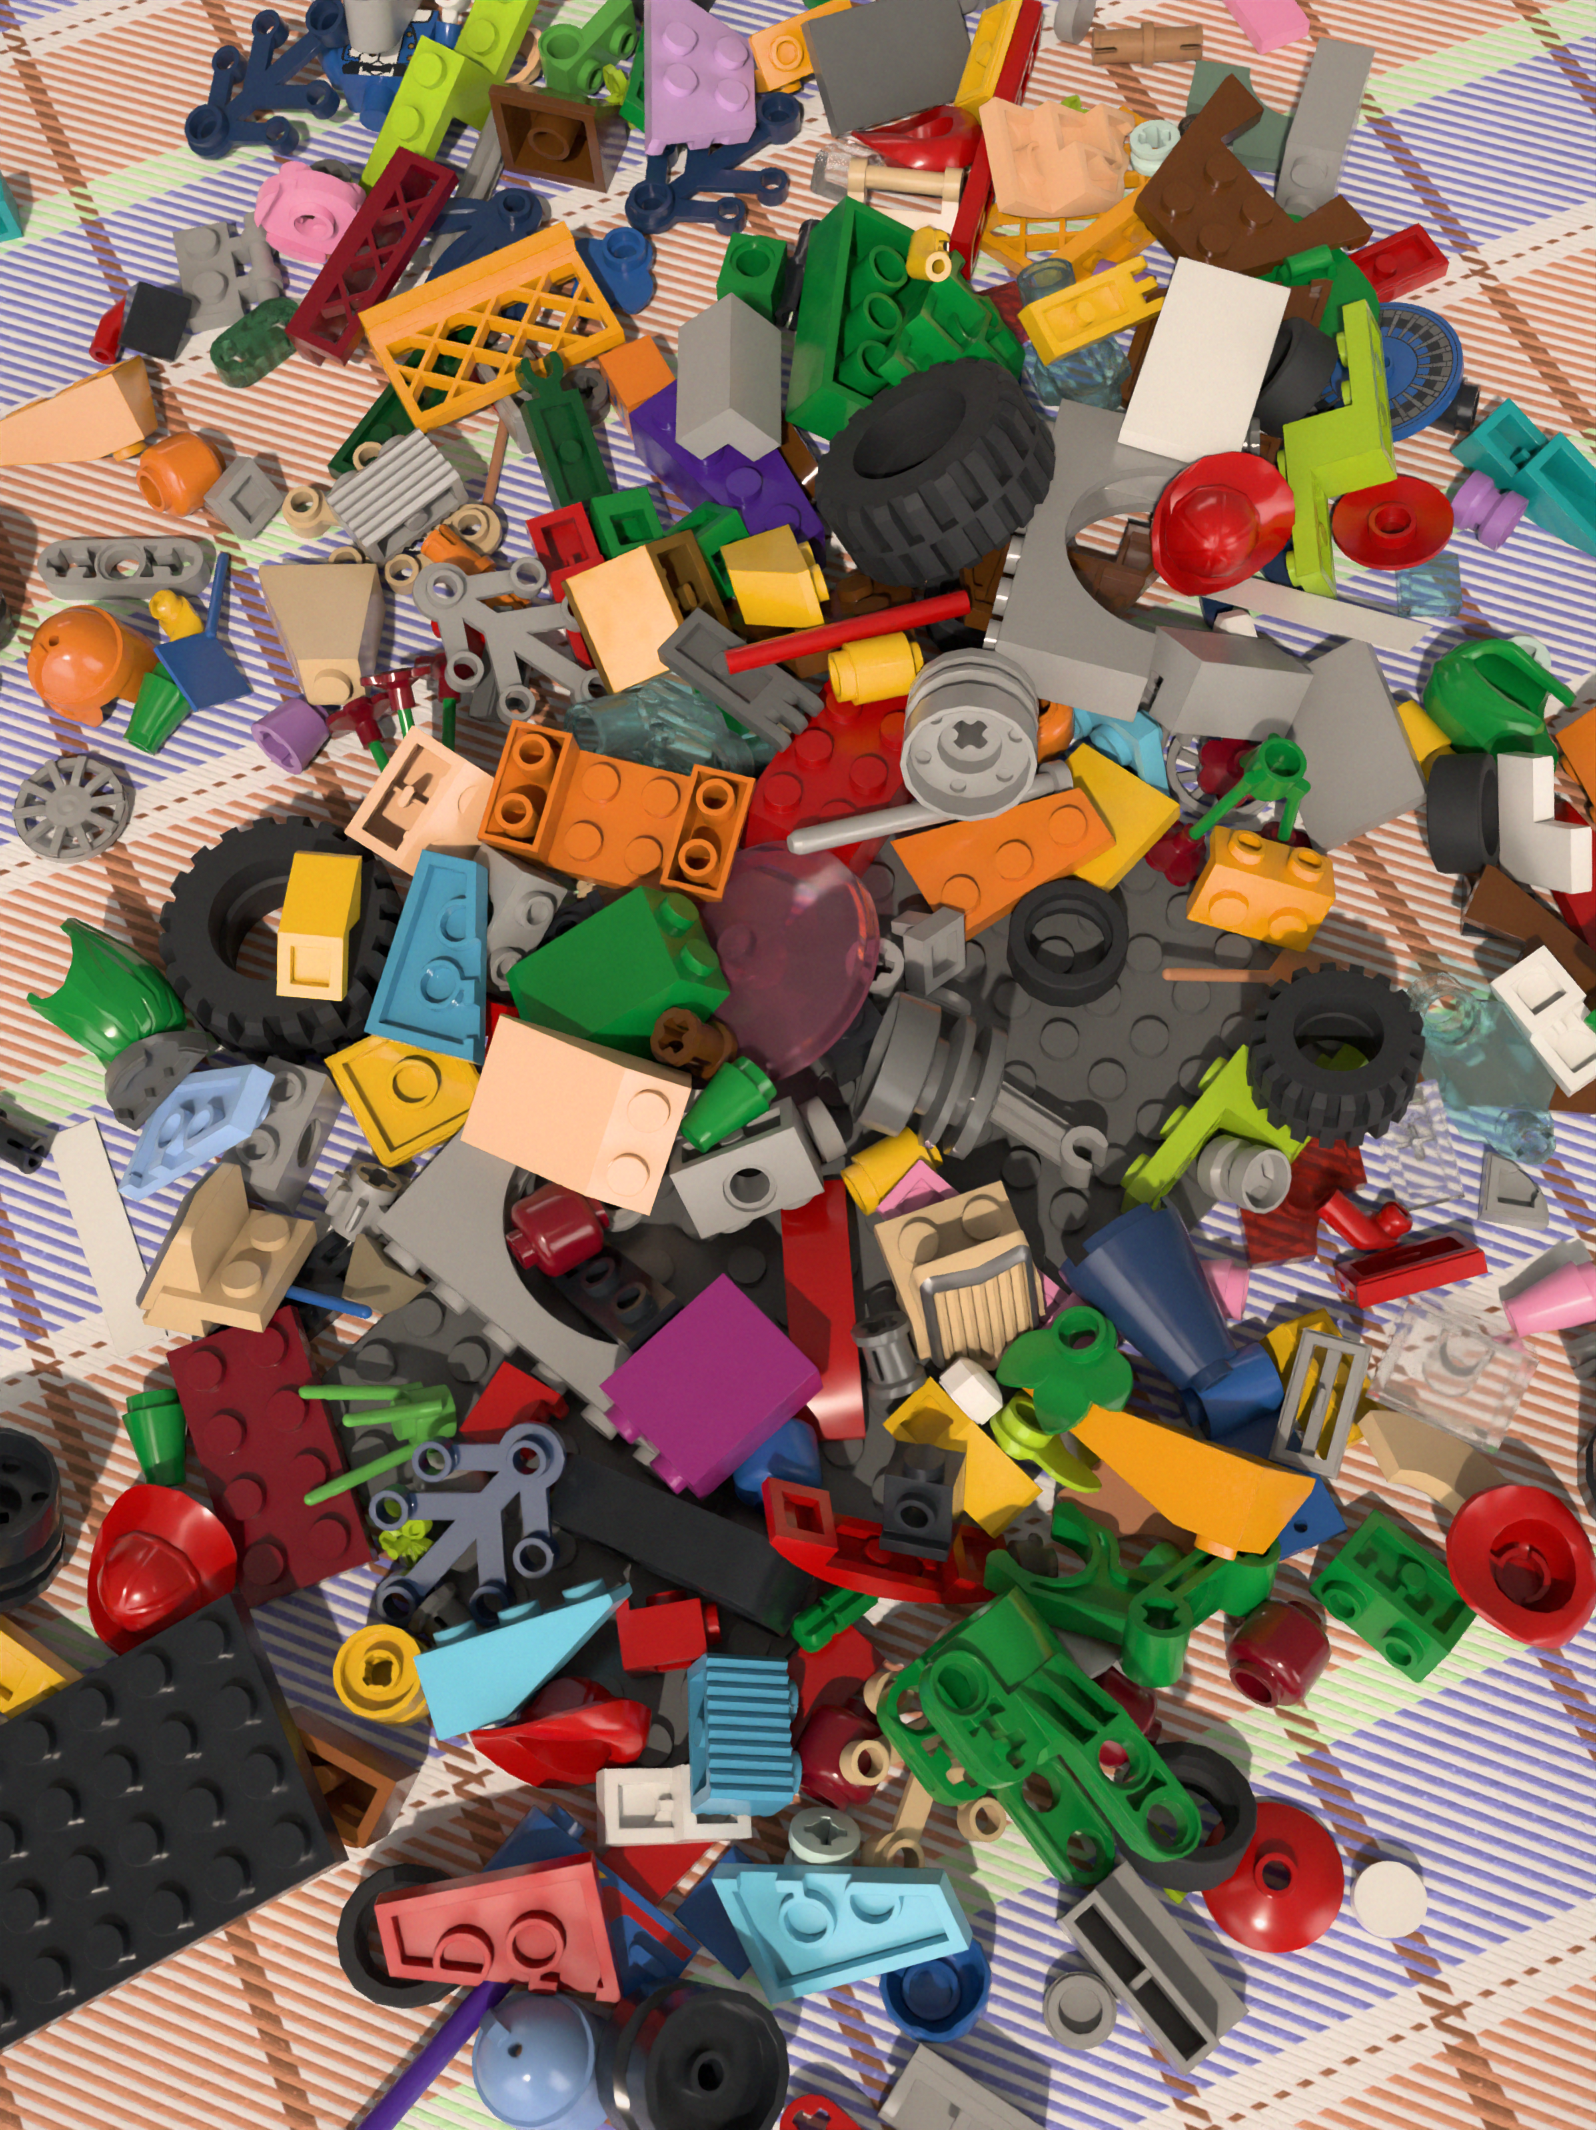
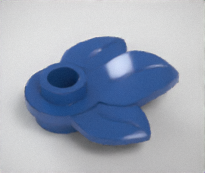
M619 227L608 232L603 240L581 238L574 241L578 254L611 310L617 305L625 313L634 315L646 306L651 299L654 288L652 278L648 272L653 264V251L650 242L642 233L631 227ZM576 277L571 279L575 281V283L573 285L570 298H573L576 289L579 285V282L577 281ZM578 316V318H582V319H591V318H586V317Z

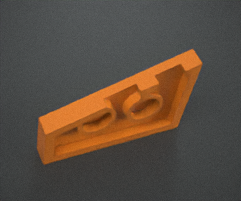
M1080 787L1017 805L994 818L971 822L960 821L890 842L934 913L942 907H947L964 914L965 942L1013 912L1020 900L1039 885L1066 878L1117 845Z

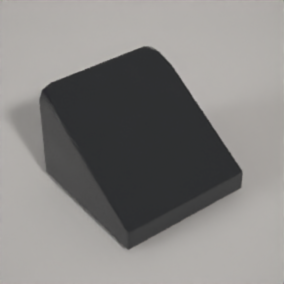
M137 282L127 291L117 344L169 363L173 362L191 311L192 300L145 282Z

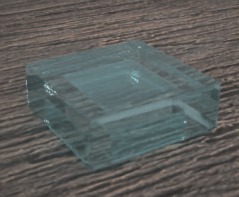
M1438 554L1433 559L1419 566L1395 571L1398 617L1459 616L1463 604L1458 554Z

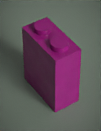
M722 1273L599 1387L611 1405L603 1415L614 1429L630 1445L641 1437L657 1454L649 1464L659 1477L677 1495L687 1486L702 1502L768 1438L823 1389L819 1369Z

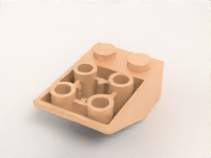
M412 725L344 833L414 876L422 849L473 861L482 844L477 839V834L495 778ZM538 868V869H540L541 871H543V872L546 874L547 871H545V870H543V869H541V868Z

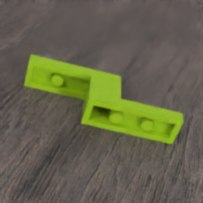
M475 0L454 50L421 35L358 185L365 190L367 196L399 146L434 161L452 118L482 132L491 110L488 91L492 84L505 82L540 0Z
M1366 299L1342 306L1345 331L1336 334L1340 359L1343 366L1349 368L1350 379L1341 383L1345 407L1283 425L1285 449L1277 452L1279 472L1283 475L1294 494L1295 525L1292 526L1291 535L1293 536L1294 550L1286 553V564L1290 580L1294 587L1302 586L1305 592L1334 600L1338 599L1328 498L1397 479L1382 333Z
M1345 1043L1333 1059L1323 1053L1314 1064L1331 1071H1350L1365 1066L1369 1061L1359 1050ZM1243 1044L1230 1061H1227L1222 1056L1218 1057L1198 1085V1088L1204 1092L1191 1110L1181 1104L1163 1126L1159 1136L1166 1141L1155 1155L1150 1158L1142 1153L1133 1162L1120 1182V1185L1127 1189L1120 1212L1125 1214L1146 1202L1154 1211L1160 1204V1197H1164L1169 1193L1218 1130L1225 1135L1247 1140L1253 1146L1261 1145L1279 1150L1287 1157L1290 1165L1294 1162L1312 1137L1307 1136L1304 1144L1291 1139V1128L1284 1125L1279 1130H1276L1267 1122L1269 1108L1257 1109L1252 1100L1253 1087L1247 1085L1246 1070L1249 1047Z

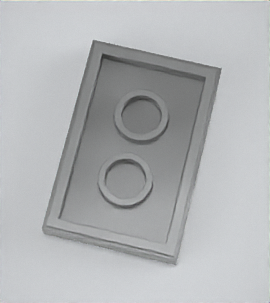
M1352 639L1303 666L1313 673L1314 677L1285 739H1289L1300 747L1307 760V769L1302 778L1310 783L1311 789L1301 800L1299 813L1313 850L1321 855L1427 802V781L1373 645L1357 639Z

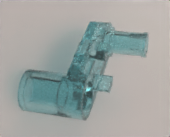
M1048 258L1037 261L1024 268L1016 278L1023 309L1032 302L1076 284L1072 264L1068 260L1061 258ZM1114 336L1046 367L1032 342L1024 349L1026 357L1023 369L1044 406H1060L1062 398L1115 411L1120 406L1123 400L1120 385L1132 374L1129 360Z
M661 678L651 680L643 687L573 704L566 711L564 718V732L574 735L580 750L609 757L633 752L637 754L641 765L686 776H691L694 764L753 778L754 774L764 772L778 752V750L759 736L743 739L736 732L728 729L722 712L717 710L716 704L702 693L690 695Z
M1428 973L1418 977L1409 986L1406 993L1412 999L1409 1012L1419 1011L1424 1023L1421 1036L1426 1037L1420 1073L1464 1141L1491 1144L1500 1155L1512 1160H1520L1528 1165H1538L1546 1162L1556 1149L1554 1121L1548 1109L1556 1084L1506 1005L1500 1001L1476 999L1455 977L1445 973ZM1446 995L1455 997L1456 1008L1449 1019L1441 1023H1431L1426 1020L1425 1015L1429 1006L1438 998Z

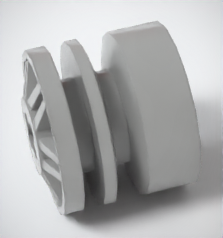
M977 648L950 651L925 664L910 684L905 713L900 768L906 788L925 808L944 818L969 822L997 817L1017 806L1031 789L1038 759L1039 702L1033 681L1018 663L995 651Z

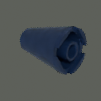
M1168 1196L1160 1197L1159 1211L1154 1212L1148 1202L1143 1203L1093 1234L1082 1244L1089 1256L1077 1267L1069 1257L1062 1263L1058 1273L1066 1285L1089 1307L1096 1309L1112 1321L1116 1331L1180 1390L1194 1385L1201 1394L1215 1387L1233 1373L1234 1369L1228 1361L1236 1355V1346L1180 1211Z

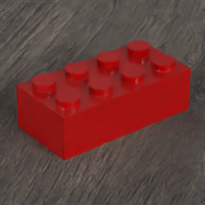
M829 678L817 695L824 703L825 708L817 717H812L806 712L803 716L808 721V726L800 735L793 732L790 733L791 745L784 752L778 751L757 780L740 838L739 848L847 901L890 835L804 855H797L789 851L787 836L796 829L912 803L915 797L906 788L900 768L908 695L861 705H854L851 700L839 703L834 695Z

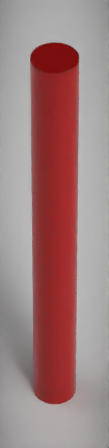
M964 589L724 650L726 667L729 675L842 647L843 643L901 632L971 614L970 601Z

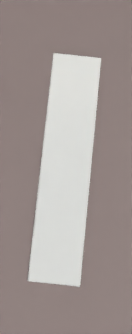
M1252 577L1229 589L1202 596L1403 653H1408L1433 627Z
M95 1119L48 1136L50 1150L117 1356H122L166 1338L165 1329L143 1323L142 1317L147 1310L139 1309L136 1305V1296L147 1274L120 1194L117 1191L118 1188Z

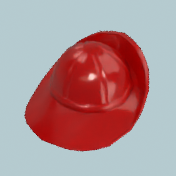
M942 105L902 122L874 130L857 131L853 129L851 136L879 153L880 158L885 161L887 167L945 172L946 167L965 168L974 161L982 128L976 117L966 109L958 106Z
M1234 451L1203 457L1176 476L1166 487L1155 509L1149 531L1150 554L1153 567L1172 589L1188 597L1207 596L1229 589L1249 579L1269 563L1290 539L1292 526L1295 525L1293 491L1276 467L1262 457Z
M1502 1483L1487 1487L1471 1495L1461 1505L1453 1518L1445 1539L1447 1565L1451 1580L1458 1594L1481 1618L1513 1640L1535 1647L1557 1649L1567 1645L1588 1624L1596 1606V1556L1589 1537L1567 1506L1554 1494L1538 1486Z
M140 1484L126 1490L118 1497L103 1520L92 1551L87 1581V1608L90 1620L96 1634L107 1647L118 1656H121L227 1593L233 1592L236 1585L237 1552L225 1526L200 1503L184 1492L152 1484Z
M564 1677L550 1682L539 1689L525 1707L518 1712L516 1720L497 1728L469 1731V1736L476 1750L508 1774L536 1788L571 1790L596 1783V1772L603 1769H627L634 1764L649 1743L652 1710L635 1700L626 1697H614L601 1683L592 1681L590 1678Z

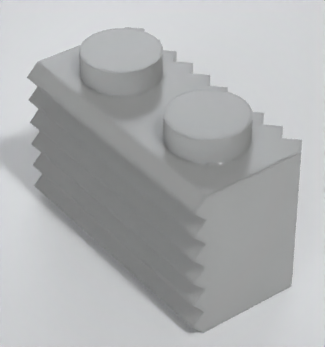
M417 427L407 436L397 435L386 441L378 453V458L361 471L351 470L340 476L332 487V493L324 499L336 521L372 563L377 564V568H383L386 561L393 560L395 554H401L405 547H410L414 540L420 539L423 533L431 530L432 526L439 525L441 519L448 518L451 512L457 511L460 505L466 504L469 496L458 472L436 449L434 444L429 441L427 436L422 433L420 428Z

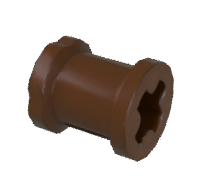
M672 1007L663 1012L655 1022L654 1032L650 1039L652 1053L658 1061L674 1066L687 1065L692 1074L705 1080H711L723 1062L732 1064L737 1056V1038L731 1027L718 1021L703 1023L696 1013L678 1007Z

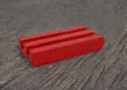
M1455 1230L1338 1263L1334 1267L1338 1289L1342 1292L1346 1291L1347 1297L1350 1300L1355 1299L1356 1305L1362 1309L1488 1273L1484 1250Z

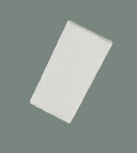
M1179 256L1117 442L1189 464H1193L1206 456L1232 451L1241 452L1291 289Z

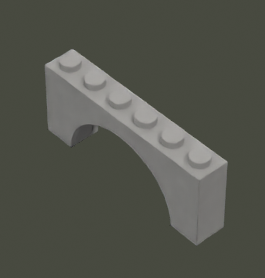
M1062 398L1056 422L1045 419L1043 421V425L1055 446L1054 455L1056 460L1053 480L1050 481L1049 492L1043 504H1036L1034 507V517L1024 528L1018 527L1014 531L1025 534V538L1012 536L1003 570L1005 573L1015 575L1014 580L1001 576L992 614L1004 616L1003 621L989 620L982 649L998 652L1018 663L1033 681L1037 698L1133 723L1148 681L1157 634L1124 622L1098 604L1083 588L1072 570L1067 556L1066 544L1079 531L1098 520L1123 513H1155V509L1166 487L1180 472L1191 464L1117 442L1126 414Z
M463 1127L376 1223V1226L388 1241V1245L382 1251L410 1276H413L419 1268L437 1282L431 1292L443 1304L460 1317L467 1309H470L486 1323L480 1330L485 1338L508 1357H511L517 1349L536 1364L530 1373L537 1381L561 1394V1396L567 1390L586 1405V1408L580 1413L581 1416L603 1436L612 1440L618 1432L603 1415L611 1405L599 1385L632 1355L621 1345L595 1340L567 1327L551 1316L527 1291L520 1278L515 1255L509 1247L505 1235L514 1229L511 1221V1208L520 1200L523 1190L534 1173L461 1141ZM639 1437L632 1443L638 1448L632 1455V1458L649 1474L663 1483L664 1481L649 1464L657 1454Z

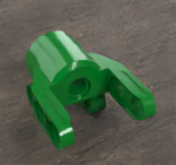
M1018 1584L1010 1586L958 1623L893 1678L894 1682L888 1685L879 1695L876 1706L877 1721L885 1736L926 1792L936 1802L949 1807L969 1803L985 1795L988 1789H990L1052 1875L1062 1884L1076 1888L1098 1883L1105 1879L1112 1870L1116 1854L1110 1827L1058 1759L1057 1755L1059 1754L1129 1848L1137 1854L1154 1862H1169L1191 1853L1200 1841L1202 1831L1201 1817L1194 1801L1125 1709L1081 1670ZM903 1690H912L919 1693L923 1713L928 1718V1722L923 1729L915 1730L901 1721L897 1713V1700ZM940 1734L943 1740L937 1742L939 1746L926 1752L921 1743ZM1105 1741L1118 1743L1129 1757L1130 1772L1124 1783L1110 1780L1100 1766L1099 1752ZM957 1758L965 1768L963 1773L964 1780L952 1784L945 1773L952 1766L951 1760ZM1032 1772L1042 1775L1052 1788V1803L1046 1812L1033 1810L1023 1796V1781ZM1153 1804L1165 1806L1172 1812L1177 1822V1836L1171 1847L1158 1844L1148 1831L1146 1819L1148 1811ZM1075 1831L1086 1834L1096 1848V1862L1088 1873L1077 1870L1067 1856L1068 1838Z

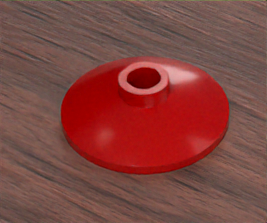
M1397 476L1396 480L1346 493L1338 502L1332 518L1334 540L1339 549L1348 558L1365 567L1386 571L1413 568L1433 559L1448 544L1454 527V513L1447 497L1428 482L1407 476Z
M1260 1802L1257 1803L1256 1832L1233 1876L1217 1887L1201 1891L1214 1921L1228 1936L1238 1943L1261 1952H1292L1318 1940L1334 1922L1343 1900L1344 1870L1339 1852L1333 1840L1315 1819L1289 1805ZM1222 1820L1214 1827L1204 1847L1215 1846L1221 1842L1225 1835V1827ZM1270 1861L1282 1864L1288 1873L1287 1884L1282 1890H1272L1263 1881V1868Z

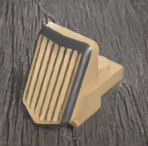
M220 1162L213 1165L183 1197L172 1225L136 1296L135 1301L138 1308L147 1310L142 1317L143 1323L204 1338L214 1322L263 1333L317 1242L315 1222L248 1208L240 1165L229 1162Z
M1001 1180L874 1225L873 1232L897 1292L896 1301L900 1311L905 1312V1315L909 1317L912 1326L909 1334L919 1361L931 1357L936 1366L946 1370L959 1357H965L978 1363L986 1371H994L998 1368L1003 1356L1011 1345L1022 1334L1038 1330L1039 1318L1046 1315L1041 1279L1032 1259L1031 1249L1025 1234L1020 1229Z

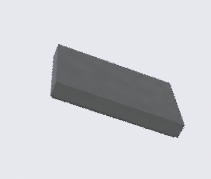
M878 0L807 20L800 25L832 138L850 133L853 129L860 130L955 101L971 49L958 0Z

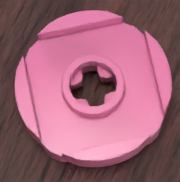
M290 161L280 167L279 174L268 178L259 188L254 220L257 228L261 223V226L267 231L266 241L277 251L304 262L326 263V255L333 253L366 200L367 195L365 190L355 183L344 182L332 175L313 171L305 163ZM304 215H312L315 217L314 219H309L304 217Z

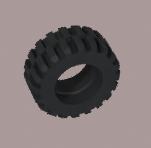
M957 358L954 364H948L943 361L930 365L929 370L923 373L913 372L905 376L897 386L890 390L885 388L873 397L874 401L865 409L859 408L848 419V426L843 431H837L829 442L830 451L822 454L818 463V475L815 476L814 498L817 501V508L858 569L864 575L879 583L893 587L904 585L913 588L924 586L927 580L932 579L936 582H941L952 578L955 571L964 567L968 570L983 562L982 557L993 549L999 551L1011 541L1010 535L1018 527L1024 528L1034 517V507L1036 504H1043L1049 492V484L1053 480L1055 468V446L1018 381L1009 370L984 359L977 361L972 358Z
M287 816L286 824H276L273 817L253 820L254 828L240 833L237 827H234L220 834L223 842L213 849L209 850L204 845L190 858L195 865L188 874L180 871L169 889L176 898L175 902L166 901L163 904L159 923L166 932L162 933L158 939L160 957L167 965L165 974L175 992L204 1031L210 1032L217 1043L230 1052L235 1053L242 1050L249 1060L263 1064L266 1063L269 1056L278 1055L281 1060L296 1065H304L306 1063L305 1055L317 1053L321 1061H324V1059L338 1053L337 1046L345 1041L352 1039L355 1044L371 1035L364 1032V1028L404 905L382 861L376 860L372 850L353 838H348L344 833L343 827L323 821L320 822L318 828H315L307 816ZM297 850L362 856L360 919L349 931L347 995L342 1001L277 995V980L253 979L243 976L236 971L238 952L247 933L264 916L283 907L294 854Z

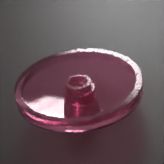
M787 840L765 842L736 853L723 901L692 902L699 912V920L710 946L719 958L720 969L731 992L706 1022L718 1021L731 1027L738 1043L736 1059L739 1056L748 1058L773 1083L801 1071L816 1061L843 1035L858 1014L868 995L878 963L880 948L879 922L874 902L862 880L830 852L821 850L797 855L789 851Z

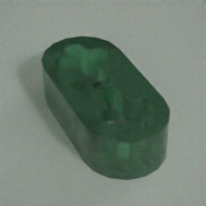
M286 297L270 298L259 304L214 340L210 348V359L222 383L232 388L250 387L297 352L285 334V329L277 325L274 326L277 323L284 327L288 325L299 307L297 302ZM237 356L242 360L246 358V360L239 362L238 360L231 358Z

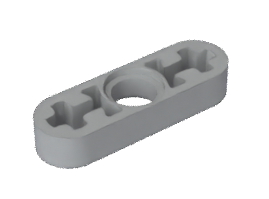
M182 538L61 540L47 546L40 554L37 562L38 572L49 591L55 597L62 600L151 599L154 594L164 589L171 590L176 596H184L187 599L200 594L208 586L211 579L210 567L200 547L195 542ZM127 559L139 562L137 571L131 577L122 580L110 577L112 568L118 562ZM156 561L158 566H152V562ZM75 563L77 567L69 568L67 576H59L58 573L67 571L69 564ZM181 563H190L191 566H185L181 575H173L172 572L180 570ZM91 573H96L97 576L93 578Z

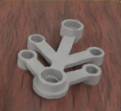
M522 557L516 560L509 570L467 576L459 567L442 562L430 564L418 573L412 589L413 601L423 616L438 623L447 659L444 675L450 688L460 693L471 692L477 688L484 673L481 659L476 654L469 652L463 623L465 622L484 635L499 694L496 711L499 718L505 724L511 726L512 719L528 722L536 706L533 693L522 685L515 656L569 690L571 707L583 720L602 722L614 713L621 700V692L608 696V698L603 700L595 699L589 693L588 686L590 684L597 683L604 687L597 669L585 671L530 635L565 628L572 632H581L576 618L571 616L568 611L570 604L566 596L562 603L501 613L495 612L478 601L512 593L523 599L537 596L546 581L545 568L538 560L531 557ZM522 570L529 571L535 576L537 583L531 586L524 585L518 580L516 573ZM438 583H445L452 587L455 595L448 599L441 598L434 592L433 586ZM458 664H466L473 669L475 677L470 680H462L456 676L453 667ZM511 697L521 699L526 706V712L522 714L512 713L507 708L505 700Z

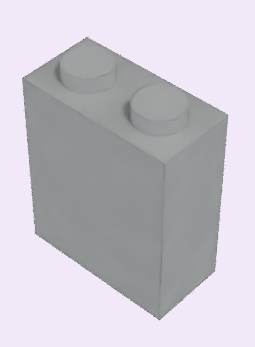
M1324 37L1319 38L1287 139L1275 201L1280 207L1284 208L1286 213L1305 218L1336 197L1356 132L1375 48Z

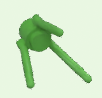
M421 1381L402 1385L302 1386L299 1389V1395L304 1399L392 1400L390 1407L347 1413L342 1418V1422L346 1427L391 1422L396 1439L398 1441L409 1440V1444L308 1492L304 1496V1502L309 1506L315 1505L411 1460L414 1450L430 1437L438 1435L447 1438L453 1437L456 1433L457 1418L453 1397L447 1385L438 1384L423 1387ZM429 1448L427 1455L435 1453L437 1450Z

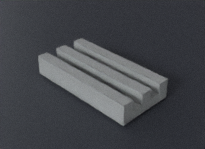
M1304 1327L1268 1458L1270 1461L1338 1480L1373 1350L1371 1345ZM1315 1347L1327 1348L1326 1359L1300 1453L1289 1451L1288 1446ZM1345 1353L1354 1356L1327 1459L1324 1461L1314 1457L1341 1357Z

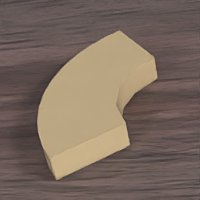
M1370 1410L1357 1423L1387 1482L1410 1485L1425 1492L1428 1496L1446 1507L1454 1517L1461 1505L1471 1495L1490 1486L1509 1483L1474 1448L1445 1429L1423 1419L1399 1412Z

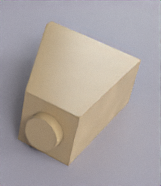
M377 564L260 565L258 576L270 620L308 705H346L348 702L359 697H370L372 686H361L359 678L374 674L386 614V605Z

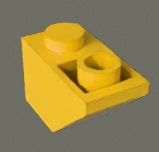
M789 524L720 547L745 624L808 629L825 625L819 603L829 600V594L819 564L815 563L809 542L797 544Z

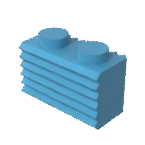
M704 1653L687 1669L691 1813H706L708 1815L733 1814L735 1816L760 1815L767 1817L773 1816L793 1801V1797L798 1792L801 1783L802 1764L799 1753L792 1750L793 1748L790 1744L792 1733L789 1727L790 1723L794 1721L798 1709V1689L795 1681L789 1680V1675L786 1672L789 1662L786 1658Z

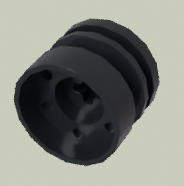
M0 1427V1613L24 1606L46 1591L63 1567L66 1549L64 1517L61 1512V1481L53 1454L35 1437L12 1428Z

